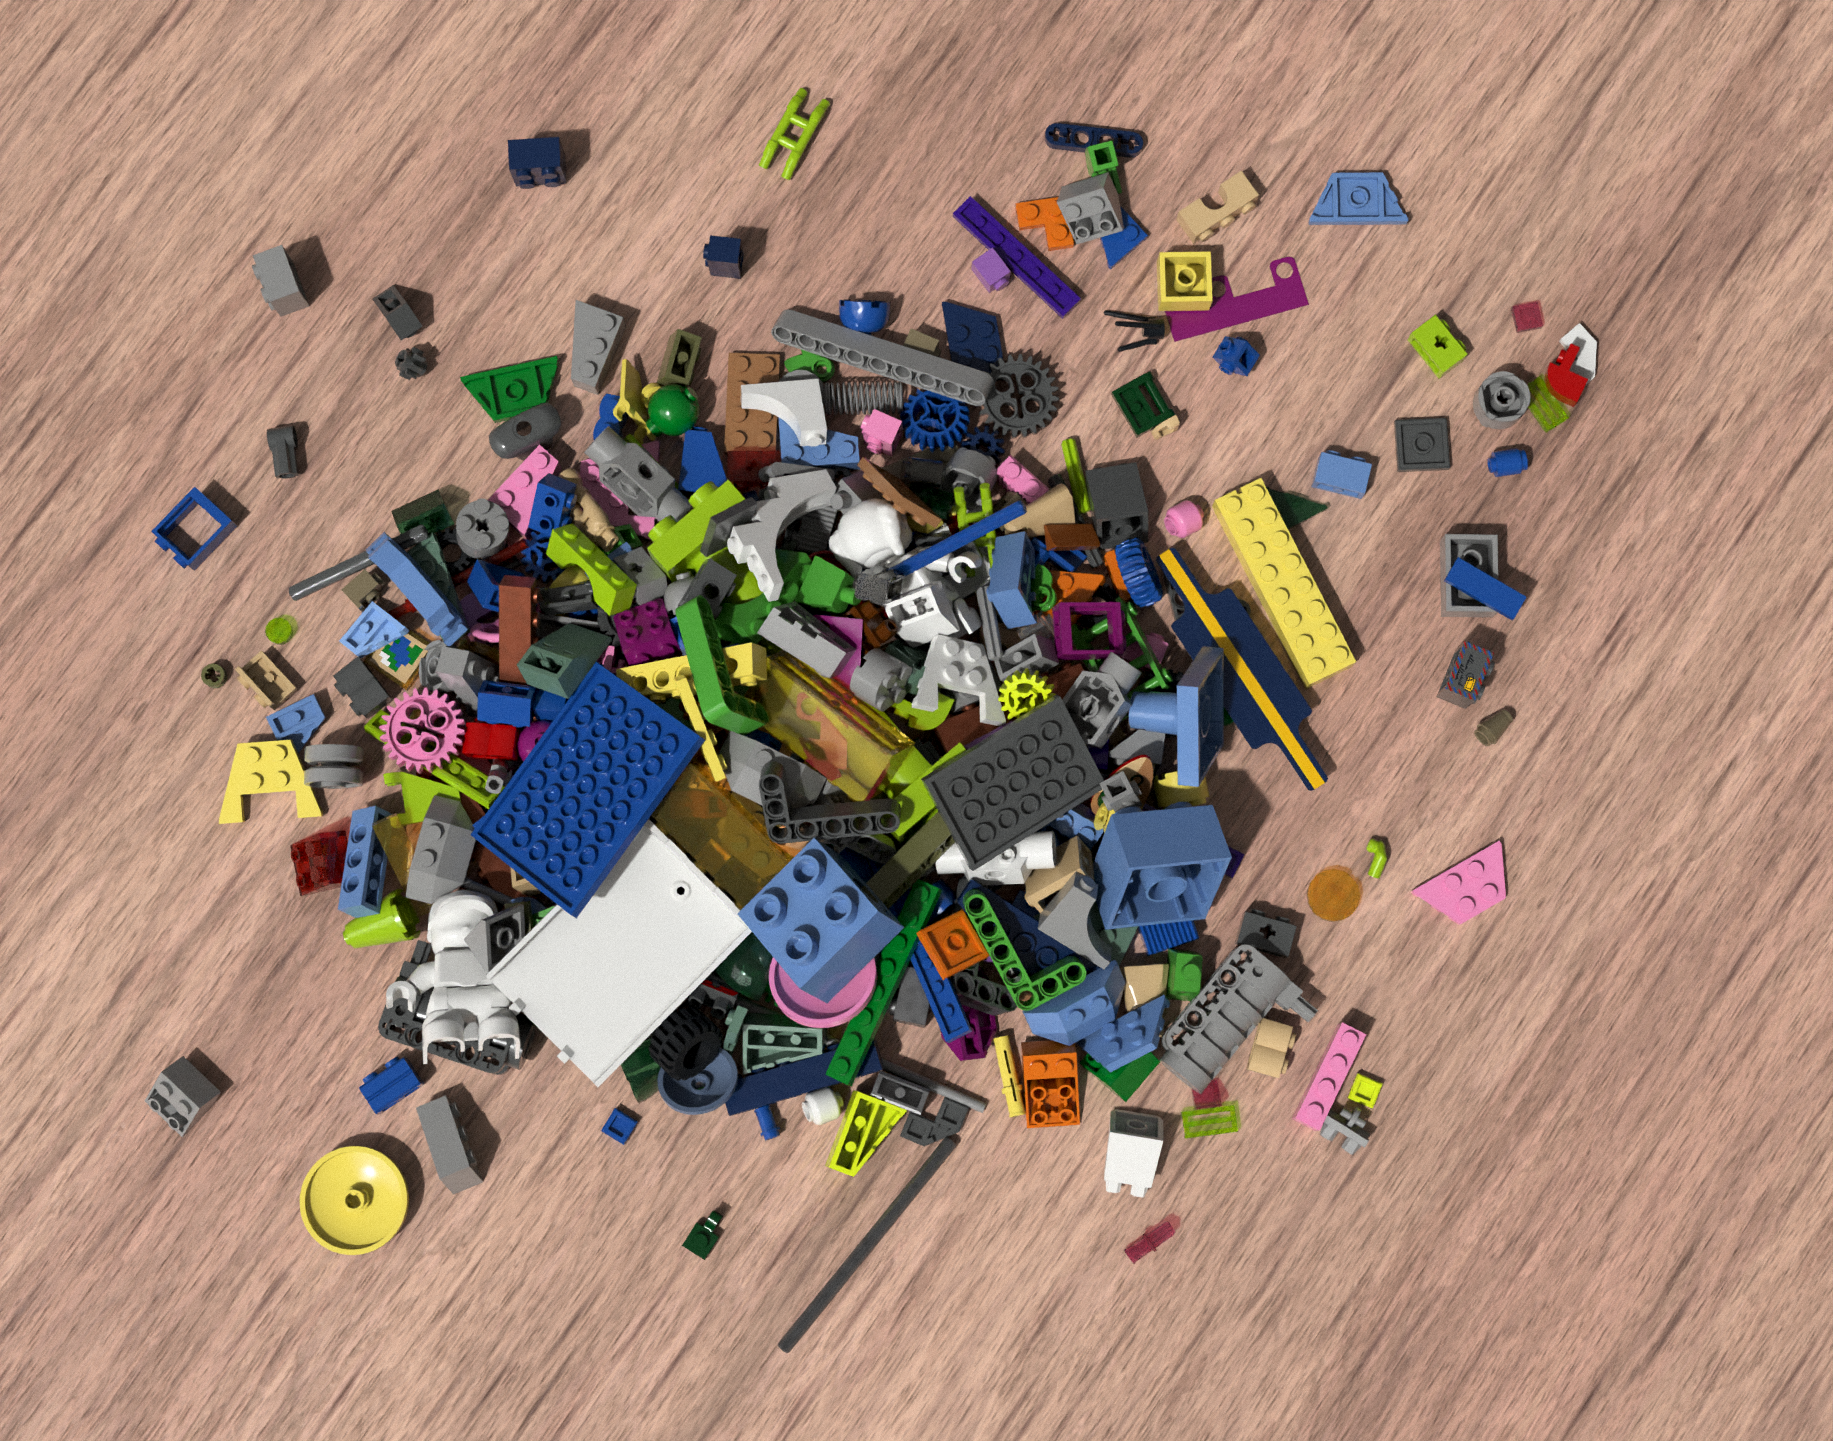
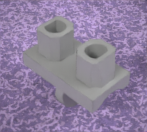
M1355 1107L1352 1112L1343 1108L1340 1115L1330 1109L1320 1131V1135L1329 1141L1334 1139L1338 1131L1347 1136L1341 1147L1351 1155H1354L1361 1146L1365 1147L1367 1145L1370 1133L1362 1129L1366 1121L1358 1117L1361 1109Z

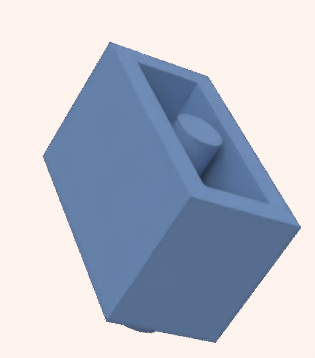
M1327 450L1326 453L1321 452L1317 460L1311 487L1362 499L1366 492L1372 464L1366 463V460L1361 457H1351V459L1341 457V454L1336 451Z

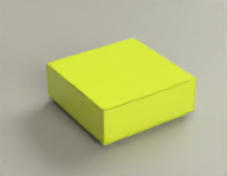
M1357 1073L1347 1099L1372 1109L1382 1083Z

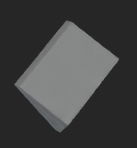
M515 905L481 920L464 938V941L485 971L489 972L525 936L524 905Z

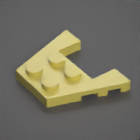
M292 739L237 744L219 817V824L245 822L244 794L295 791L298 818L323 816L322 808L318 804L313 787L304 785L305 768Z

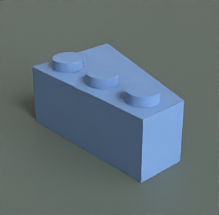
M779 418L782 463L827 469L846 468L847 470H860L857 466L860 462L858 437L827 429L826 444L814 447L800 446L793 429L784 420Z
M1025 531L996 537L995 548L992 549L993 563L989 569L990 585L987 587L988 600L993 602L1007 629L1036 624L1037 616L1031 610V602L1036 601V593L1031 592V579H1035L1034 547Z

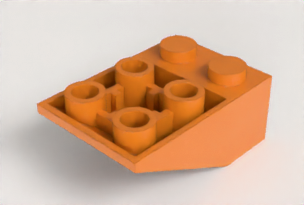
M1053 1040L1021 1042L1027 1128L1080 1125L1075 1043L1068 1046Z

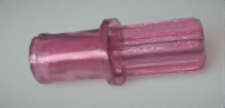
M1165 1221L1147 1235L1143 1233L1144 1237L1127 1249H1124L1132 1263L1135 1264L1152 1250L1154 1252L1157 1251L1156 1247L1175 1234V1230L1168 1221Z

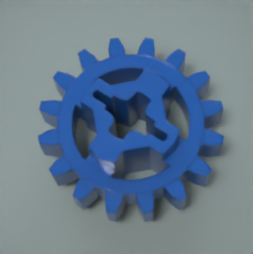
M532 531L531 536L533 539L531 541L524 540V543L528 546L527 549L523 548L520 550L526 556L521 559V563L528 565L525 569L528 574L534 572L533 577L536 578V581L542 577L544 584H547L549 578L555 581L567 568L561 569L550 557L546 559L542 552H547L549 542L542 544L540 542L550 539V536L541 532L537 535ZM533 552L538 556L536 566L532 560ZM558 567L556 570L548 571L550 568Z

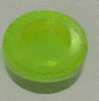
M274 618L268 622L265 633L271 642L283 645L291 640L293 627L283 618Z

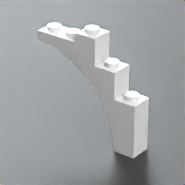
M826 469L770 478L767 490L764 492L765 500L756 501L757 506L751 524L733 526L730 538L727 541L728 550L734 555L738 564L747 562L749 570L754 573L758 581L760 591L764 593L768 602L779 599L784 583L777 567L775 553L777 538L797 518L813 510L831 506L830 500L837 488Z

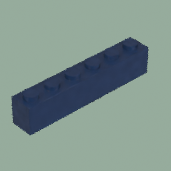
M873 1039L856 1078L885 1070L876 1039ZM839 1044L827 1047V1053L805 1058L794 1063L790 1061L779 1063L777 1068L767 1070L766 1067L752 1070V1075L745 1078L738 1074L735 1091L725 1103L728 1115L734 1116L823 1087L842 1083L825 1075Z

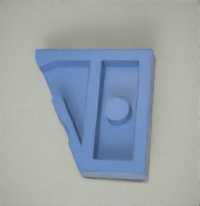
M315 694L267 716L266 719L276 739H292L299 753L326 719V716Z

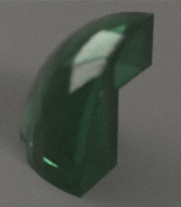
M751 932L715 971L734 990L759 1001L769 980V969L773 956L754 933Z
M651 1039L644 1041L621 1064L625 1077L629 1081L638 1103L646 1101L659 1091L658 1074L661 1067L650 1056L649 1046Z

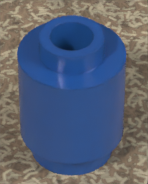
M1518 448L1492 452L1491 457L1487 459L1488 470L1490 473H1494L1495 477L1521 474L1522 471L1528 468L1525 450H1518Z

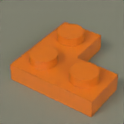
M1058 197L1015 203L1019 231L1044 227L1048 251L1073 248V236L1057 204Z

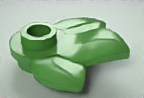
M801 350L802 355H797L784 361V365L789 372L807 370L815 374L822 382L829 381L835 372L834 364L829 358ZM823 366L827 371L824 374H820L817 372V369Z
M1040 564L1035 568V579L1031 580V592L1036 593V601L1031 602L1032 612L1037 610L1048 611L1053 608L1057 600V594L1052 588L1053 576L1045 566ZM1047 595V599L1043 603V598Z

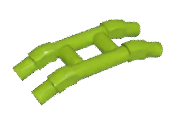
M800 88L790 100L783 117L764 149L759 163L760 167L768 169L779 145L792 150L781 177L787 180L791 179L817 125H819L830 106L828 100L822 99L813 110L809 120L797 115L798 109L808 94L803 88ZM790 123L804 129L798 142L784 136Z
M989 483L980 484L982 511L967 513L964 488L961 486L954 488L959 532L969 527L968 523L979 522L993 514ZM996 530L975 540L978 547L987 546L990 568L993 563L992 549L995 548ZM964 567V572L967 574L966 578L976 577L975 568Z

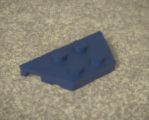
M946 301L942 302L951 361L991 374L989 365L992 363L998 367V358L1003 360L996 316Z

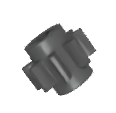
M415 347L401 350L395 360V366L400 371L399 376L408 380L411 377L414 379L421 377L428 365L426 358L423 357L424 352Z

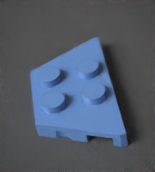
M1383 172L1332 173L1308 223L1309 225H1406L1408 217L1402 212L1397 203L1398 199L1394 191L1389 188V182Z
M1162 995L1115 1021L1107 1023L1101 1029L1076 1043L1095 1061L1101 1063L1109 1072H1112L1157 1049L1160 1040L1159 1034L1165 1022L1162 1014L1164 1008H1169L1170 1001L1165 995Z

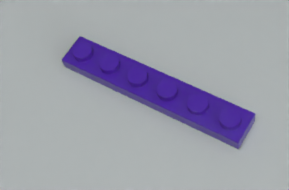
M971 196L953 213L954 219L988 250L993 247L1009 270L1062 319L1081 301V298Z

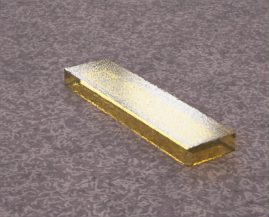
M397 813L372 823V827L406 894L409 870L415 849ZM408 898L417 918L430 912L433 904Z

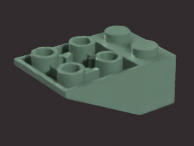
M569 623L532 644L517 663V667L528 685L569 699L612 641V638Z

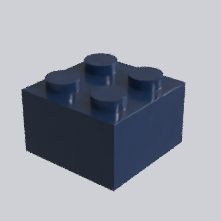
M559 137L508 140L509 171L516 187L520 186L522 189H531L535 185L558 187L560 184L567 183L565 152Z

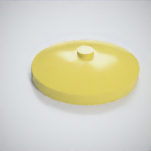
M362 1146L343 1147L324 1155L309 1170L300 1192L301 1217L310 1235L326 1249L344 1255L369 1253L387 1244L402 1227L409 1206L407 1183L396 1163L382 1152Z

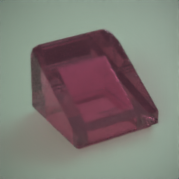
M1217 1080L1211 1081L1202 1094L1191 1089L1194 1110L1222 1106Z

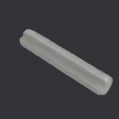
M981 586L976 593L988 659L991 661L1000 660L1003 656L995 606L987 597V587L989 586Z

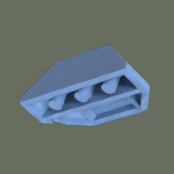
M1113 960L1105 969L1099 968L1086 975L1081 984L1032 1010H1023L1022 1012L1033 1034L1070 1046L1101 1029L1107 1023L1116 1020L1125 980L1116 960Z

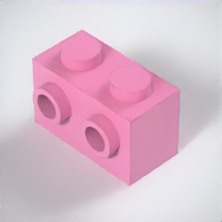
M873 409L871 416L867 414L861 425V429H863L861 435L864 438V445H867L866 448L875 454L880 455L882 452L892 457L903 435L902 421Z

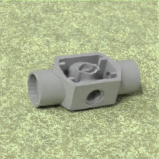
M607 426L584 451L599 466L600 481L638 516L655 517L660 522L665 517L672 515L678 522L692 507L688 502L689 499L675 487V479L664 466L659 465L651 458L646 449L638 446L636 443H627L611 427Z
M1110 652L1097 672L1082 671L1062 699L1087 749H1102L1131 708L1132 704L1127 693L1141 675L1140 671L1113 652Z

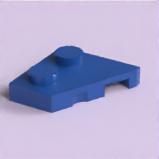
M1121 206L1123 231L1100 237L1110 270L1148 237Z

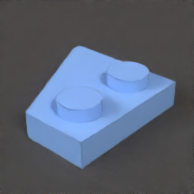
M372 601L339 642L359 658H363L408 634L409 630Z

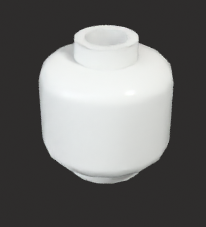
M823 1087L807 1093L805 1101L802 1102L805 1117L809 1122L813 1121L816 1125H823L839 1118L840 1107L843 1106L840 1093L838 1091L834 1092L830 1087Z

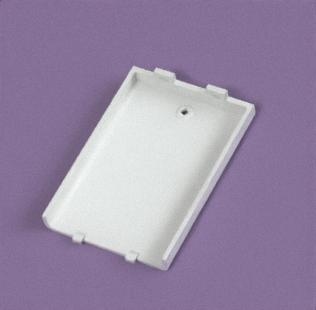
M648 819L577 919L556 904L485 976L513 1003L509 1009L516 1016L522 1011L561 1050L557 1057L564 1064L570 1059L599 1087L752 931L739 917L738 913L740 910ZM679 887H683L685 890L682 895L677 893Z

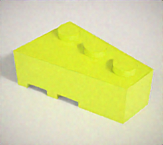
M853 1090L825 1166L854 1177L907 1110Z

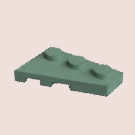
M739 1005L736 1010H730L725 1022L729 1028L722 1048L731 1056L742 1033L743 1023L750 1013L748 1009Z

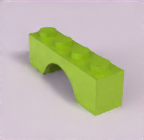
M573 523L552 529L546 555L561 569L574 565L580 566L590 579L593 589V600L609 616L629 610L637 584Z

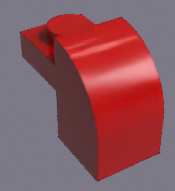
M1570 343L1567 350L1562 348L1558 355L1556 363L1560 365L1558 366L1550 362L1547 366L1545 385L1555 399L1574 407L1588 379L1569 371L1580 347Z

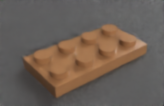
M729 353L725 455L776 457L778 417L762 410L742 409L741 385L779 382L780 354Z
M862 457L857 464L864 472L862 476L871 482L876 490L883 494V498L893 504L892 507L904 515L907 512L913 515L911 518L922 526H925L926 523L934 528L938 526L942 519L900 478Z

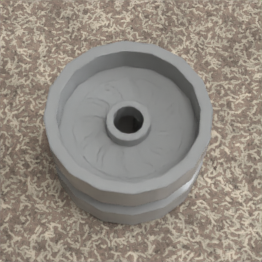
M342 744L306 746L304 761L315 767H310L304 771V785L326 789L361 787L363 785V772L352 766H357L363 762L364 749L358 746Z

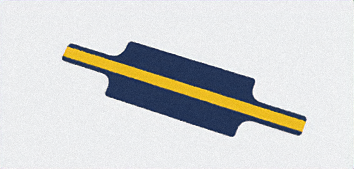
M1170 548L1157 556L1156 562L1184 603L1185 610L1183 615L1174 621L1171 627L1191 658L1194 660L1203 646L1223 648L1224 708L1250 747L1257 749L1267 743L1279 746L1309 791H1313L1327 782V775L1299 734L1300 722L1308 717L1312 710L1234 592L1227 588L1218 594L1206 593L1175 548Z

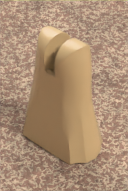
M1057 484L1033 502L1025 505L1027 512L1004 524V527L1006 529L1005 535L1025 531L1028 538L1032 539L1045 535L1044 525L1076 524L1073 497L1069 489L1064 484Z
M1169 964L1119 967L1125 980L1123 996L1127 1013L1162 995L1166 996ZM1164 1008V1011H1163V1014H1162V1018H1163L1164 1020H1165V1008ZM1164 1026L1159 1034V1037H1163Z

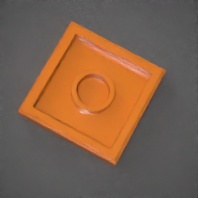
M963 909L917 932L918 938L942 980L990 956Z

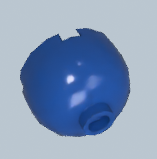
M839 300L840 320L846 328L871 335V333L879 332L886 326L889 320L891 302Z

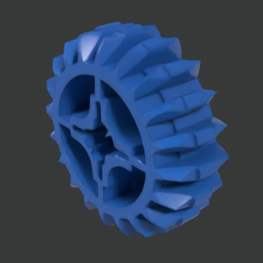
M917 389L916 396L909 395V403L903 404L900 418L905 437L911 439L913 446L919 444L922 451L928 446L933 453L935 447H940V450L943 452L945 445L953 449L954 441L961 443L962 435H966L968 431L967 426L970 424V418L968 417L969 408L966 407L965 402L928 390L922 392ZM924 409L925 413L920 416V420L915 422L917 414ZM955 415L956 418L953 424L946 428V423Z
M1130 538L1116 545L1115 554L1118 567L1127 591L1130 593L1134 603L1142 608L1162 600L1163 591L1160 578L1144 543L1139 538Z

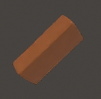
M1092 524L1044 525L1047 551L1094 550L1100 547V541Z

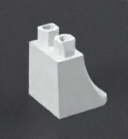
M1119 1109L1110 1112L1104 1168L1107 1192H1120L1121 1184L1123 1183L1131 1185V1195L1145 1197L1148 1188L1152 1187L1163 1144V1120L1160 1117Z

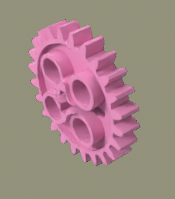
M415 688L411 697L406 692H403L404 700L402 702L394 698L397 706L395 708L387 706L391 713L390 716L382 715L387 725L379 726L381 731L386 732V734L380 736V740L388 742L383 746V749L386 752L392 751L388 757L391 760L397 759L396 764L399 767L406 763V769L409 772L416 766L419 774L422 773L424 767L432 773L433 765L435 764L440 769H443L442 761L446 760L451 764L452 760L449 755L451 753L459 755L455 747L456 745L463 746V741L459 737L465 735V730L459 727L466 725L464 719H458L463 715V712L460 709L454 710L457 707L456 702L451 701L448 703L449 696L447 694L440 698V692L436 689L430 695L428 688H424L422 695H420ZM415 709H420L421 715L417 719L411 720L409 718L410 713ZM445 717L446 722L442 727H434V722L437 718ZM405 722L419 729H424L426 726L431 733L445 735V738L440 739L427 732H422L420 735L416 729L401 726V724ZM412 734V739L409 743H400L403 735ZM434 741L437 743L435 750L425 752V746L429 742Z

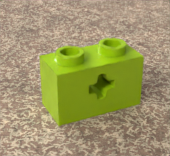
M1436 315L1414 330L1407 339L1438 379L1462 363L1468 355L1465 352L1466 347L1462 341L1455 339L1450 333L1448 324ZM1442 343L1444 347H1435V344Z

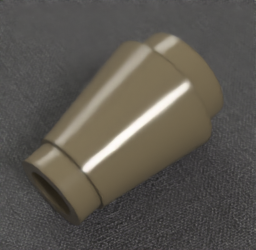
M1501 710L1479 723L1474 734L1479 742L1485 746L1496 744L1510 723L1513 722V717L1508 711Z

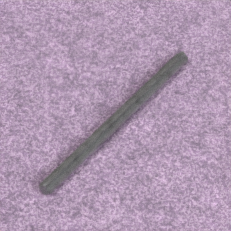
M946 1137L779 1341L778 1347L781 1350L789 1353L956 1148V1144L950 1138Z

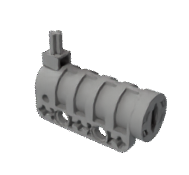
M1244 944L1229 953L1201 987L1199 994L1188 1003L1165 1031L1161 1038V1043L1166 1052L1160 1058V1062L1187 1086L1202 1094L1275 1003L1285 1011L1291 1008L1307 1022L1315 1016L1318 1010L1300 996L1303 990L1290 981L1276 965L1254 947ZM1244 953L1246 955L1244 959L1246 962L1240 964L1237 968L1232 966L1240 960V954ZM1222 972L1230 975V985H1226L1221 981ZM1215 989L1220 991L1212 997V1003L1206 1005L1203 1009L1199 1007L1207 1000L1206 995L1214 992ZM1188 1013H1193L1197 1016L1198 1023L1196 1026H1191L1187 1022ZM1182 1030L1186 1033L1182 1034L1178 1039L1180 1044L1173 1046L1171 1044L1173 1042L1171 1036L1179 1034Z

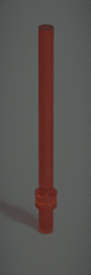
M523 538L483 561L497 565L529 548ZM474 565L451 577L455 587L468 581ZM405 599V603L390 610L389 615L397 619L410 611L414 613L418 610L408 599Z

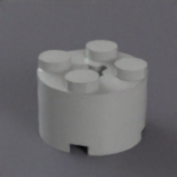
M1501 371L1491 374L1483 381L1473 398V410L1481 425L1492 429H1506L1516 424L1526 412L1530 403L1529 388L1523 380L1511 372Z
M959 448L952 455L940 474L938 488L941 493L944 492L948 497L947 501L955 506L954 488L958 486L964 488L967 510H972L975 506H981L980 484L989 483L992 491L997 482L996 462L992 457L985 456L977 451Z
M481 498L462 508L456 520V537L458 545L464 553L478 559L492 558L505 548L508 540L509 521L505 511L499 505ZM478 528H487V531L483 529L478 531Z
M874 648L863 657V659L867 660L862 667L857 665L850 682V690L855 693L853 694L854 696L883 712L893 705L894 702L899 704L906 695L904 687L912 673V667L887 652Z

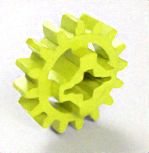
M1025 668L1022 675L1016 670L1012 677L1009 675L1006 677L999 689L1001 695L998 701L1005 702L1001 710H1008L1010 712L1007 717L1008 719L1014 716L1018 719L1057 695L1051 693L1055 687L1054 684H1046L1047 676L1041 679L1038 677L1039 671L1036 670L1031 675L1028 668ZM1031 694H1033L1032 697H1030L1029 699L1027 698L1025 701H1023L1024 698L1029 697Z

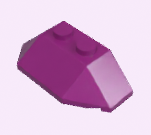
M979 966L977 976L989 980ZM962 1005L972 1032L951 1043L945 1041L942 1032L941 1037L960 1061L986 1058L987 1050L997 1031L995 1016Z

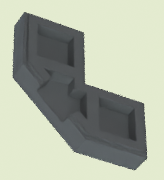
M944 1097L935 1121L909 1112L900 1137L919 1145L927 1146L956 1134L960 1131L969 1107Z

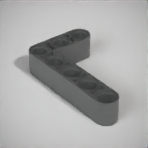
M771 761L763 765L761 769L759 790L767 834L775 843L811 841L813 838L823 840L891 833L897 830L900 825L901 806L896 800L889 798L792 808L784 766L778 762ZM767 777H775L778 780H769ZM771 801H779L782 804H774ZM884 814H891L893 817H885ZM856 817H865L866 820H859ZM831 819H836V820H838L839 822H838V823H833V822H831L830 820H831ZM803 822H810L813 825H805ZM776 825H784L785 828H779Z
M966 876L962 877L958 882L953 914L963 909L957 902V898L969 882ZM992 885L985 886L988 889L992 890ZM979 963L950 977L962 1005L994 1016L1014 1011L1017 1008L1006 986L977 976Z

